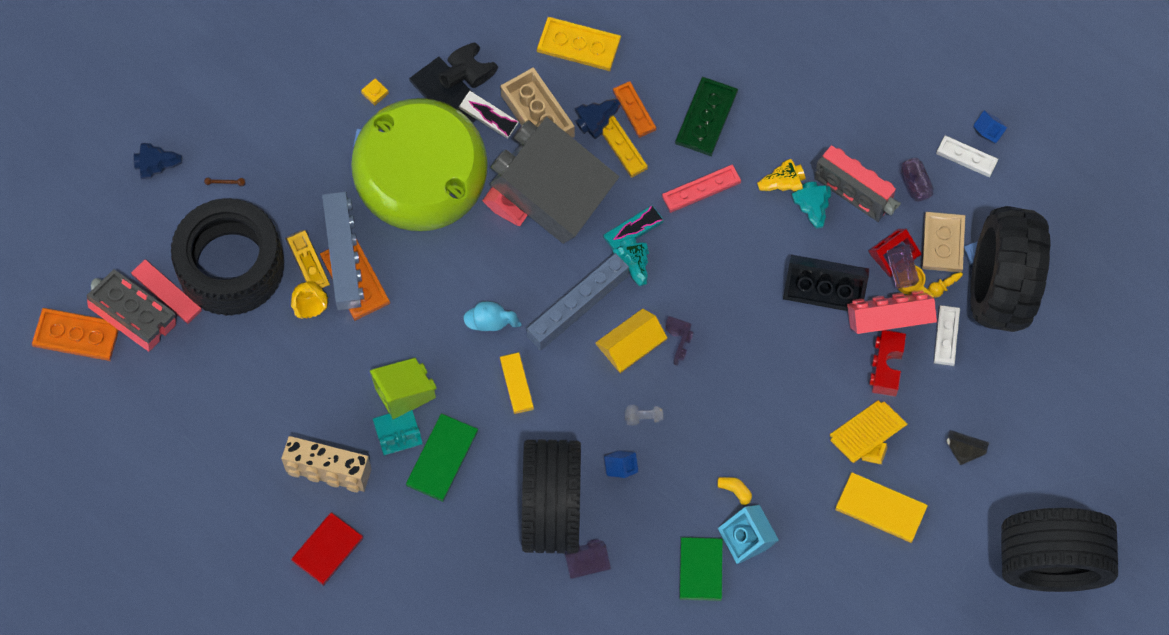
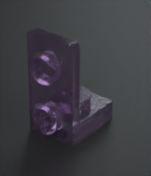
M669 316L666 322V331L673 336H683L674 358V365L678 366L679 361H683L686 356L687 349L684 348L686 343L691 342L694 332L691 331V323Z

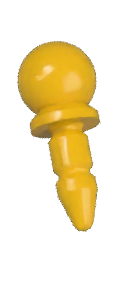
M963 273L953 274L944 281L939 279V282L931 283L928 290L935 295V298L942 296L944 291H948L947 286L949 287L954 282H957Z

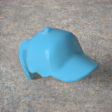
M480 302L464 315L465 324L473 330L498 331L507 324H510L512 327H520L522 325L515 312L505 311L501 305L495 302Z

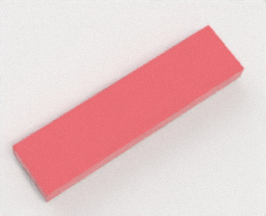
M732 164L663 193L662 198L669 212L672 213L741 183V179Z
M144 260L131 272L135 279L187 324L202 311L196 303L147 260Z

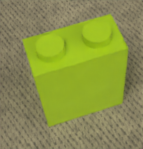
M416 358L370 370L374 388L392 419L436 398L434 391L437 389L432 379L428 380L425 366L423 363L419 364Z

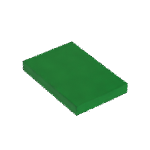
M681 537L680 600L722 601L723 539Z

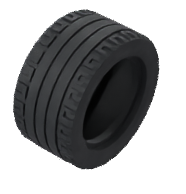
M215 199L191 210L178 224L177 230H175L172 237L173 242L171 243L172 263L184 293L200 308L217 315H240L266 303L271 298L270 296L275 293V290L278 289V284L281 283L284 271L283 250L272 220L268 218V215L263 210L258 209L256 205L254 206L252 203H247L240 199ZM232 234L241 235L251 239L259 246V254L254 265L245 274L229 280L213 279L204 275L197 268L198 258L202 250L208 243L218 237Z
M538 439V442L536 440L524 441L522 482L523 552L534 553L535 551L536 553H544L546 551V553H555L557 551V553L565 554V551L573 554L579 552L581 442L577 440H569V442L567 440H559V442L557 440H548L546 442V439Z
M1044 508L1011 515L1001 525L1002 576L1012 586L1035 591L1073 592L1104 587L1113 583L1118 577L1117 525L1109 515L1077 508Z

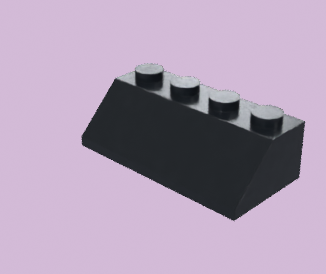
M791 254L783 300L848 311L847 304L853 303V300L865 298L870 269Z

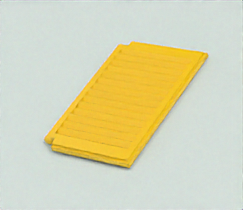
M877 400L830 434V437H832L830 441L852 463H855L908 424L886 402L881 403Z

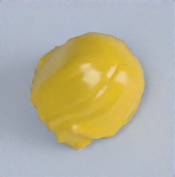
M300 283L294 288L291 307L297 318L317 317L327 309V294L316 283Z

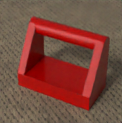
M897 229L868 250L872 258L889 277L896 274L899 268L908 265L921 255L907 229ZM903 241L912 252L890 267L883 255Z

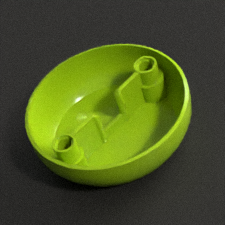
M414 98L392 103L379 110L366 122L359 132L354 145L351 168L354 185L359 197L365 206L380 220L404 230L431 231L456 222L476 204L485 186L488 161L483 139L475 125L466 115L441 101Z

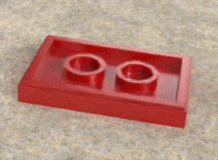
M330 513L293 556L291 561L324 586L363 540V536L333 513Z

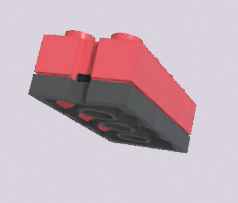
M831 145L817 162V171L815 172L814 179L824 186H829L831 191L875 221L879 222L885 213L892 216L895 209L900 206L901 203L894 199L896 188H894L892 183L882 180L874 171L863 167L858 160L848 157L842 149Z
M115 269L103 280L95 278L91 282V291L87 294L88 308L148 352L160 342L159 336L161 334L166 336L176 326L175 313Z

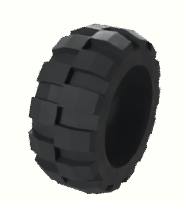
M1004 206L992 210L983 224L972 267L970 304L973 318L984 327L1016 332L1029 327L1033 322L1034 316L1037 315L1046 286L1051 244L1048 222L1036 211Z

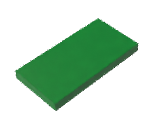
M441 414L406 482V486L444 502L478 433V429Z

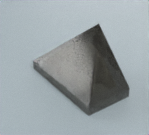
M952 430L949 431L947 443L960 465L987 453L989 442Z

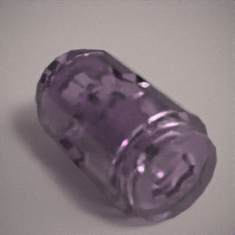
M912 158L902 163L901 173L911 197L918 202L930 198L933 195L934 188L923 162L919 158Z

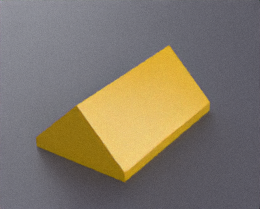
M641 309L595 342V344L618 372L622 373L666 341L667 336L656 315Z

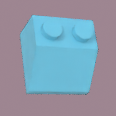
M760 505L744 507L718 528L737 564L766 551L779 541Z

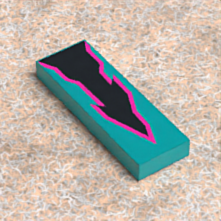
M652 205L605 233L603 238L611 249L614 250L621 247V242L630 238L637 239L662 224L664 220Z

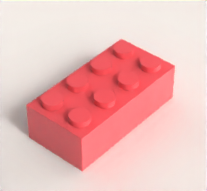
M923 290L912 291V295L905 296L904 293L892 294L891 298L876 296L871 301L856 299L853 300V303L847 304L850 328L857 334L937 322L935 300L928 293H924Z

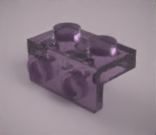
M599 539L591 540L587 545H579V552L576 554L565 551L564 556L571 579L611 569L604 541Z

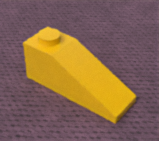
M301 230L285 237L305 281L314 282L321 289L330 285L306 231Z

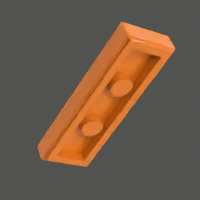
M629 81L613 88V93L620 102L638 138L656 131L655 124L631 82Z

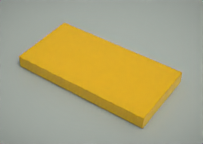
M548 17L537 52L611 71L621 36Z
M851 473L835 510L912 543L928 505L855 473Z

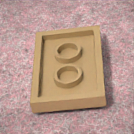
M925 213L922 269L949 272L963 271L965 215Z

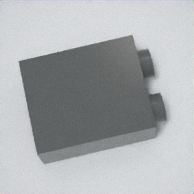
M547 116L536 125L528 119L513 137L520 143L519 147L513 154L505 149L492 164L491 168L498 174L490 185L564 244L578 234L620 176Z

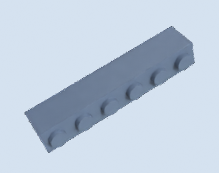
M346 192L324 194L322 199L337 310L361 307V300H364L363 288H359L358 285L362 278L361 271L356 269V264L359 263L358 252H354L353 247L357 245L356 234L351 232V228H355L354 218L349 216V210H352L351 198L347 199Z
M615 253L527 328V338L540 351L543 350L629 276V266Z

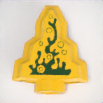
M792 159L782 162L780 167L774 169L772 174L761 179L757 185L760 191L776 189L797 191L803 189L801 181L806 178L801 164L795 166Z

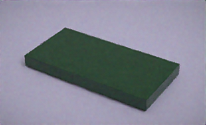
M702 77L675 144L712 157L737 96L738 89Z

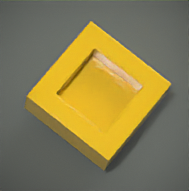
M376 78L361 90V93L374 106L389 94L388 90Z
M881 443L864 455L862 461L882 464L888 448L887 443Z

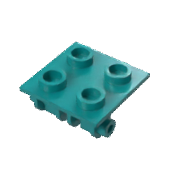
M413 410L395 419H392L390 414L373 418L384 456L423 445Z

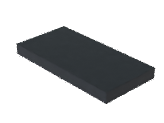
M439 56L409 78V81L425 99L437 100L451 105L466 115L472 123L477 120L459 108L468 92L471 91L464 82L461 81L450 88H445L441 84L439 74L450 67Z

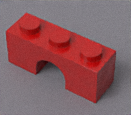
M882 330L881 336L876 337L875 348H878V355H874L872 367H876L875 374L871 373L869 385L873 386L872 393L896 397L901 371L891 369L886 361L893 358L902 359L906 339L905 333Z

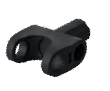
M474 42L455 50L448 57V62L452 67L441 72L439 79L445 88H450L463 80H466L472 88H476L489 80L496 73L498 66L495 62H477L474 56L480 51V46Z

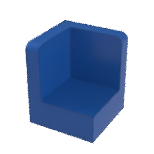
M985 110L974 124V128L982 136L994 143L998 142L1007 129L999 118Z
M615 451L604 456L607 476L627 478L638 473L635 452Z

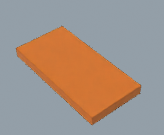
M358 241L357 245L353 247L354 252H358L359 263L356 264V269L361 271L362 281L358 282L359 288H363L364 300H361V307L348 309L354 321L390 304V300ZM328 249L320 253V257L333 280Z
M42 308L32 346L111 361L119 330L104 319Z

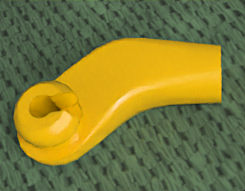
M718 477V488L733 492L742 505H748L751 502L752 493L740 479Z

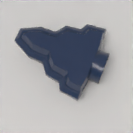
M618 99L606 100L601 104L594 102L589 105L582 104L575 108L579 116L576 123L584 134L589 131L597 139L603 134V129L609 125V118L617 113L621 104Z
M141 143L139 153H134V168L140 169L141 180L152 178L154 174H160L165 168H173L182 163V155L173 151H163L161 147H153L151 143Z

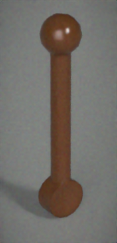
M208 177L205 178L204 183L206 185L211 183L238 184L242 187L245 185V179L214 180Z

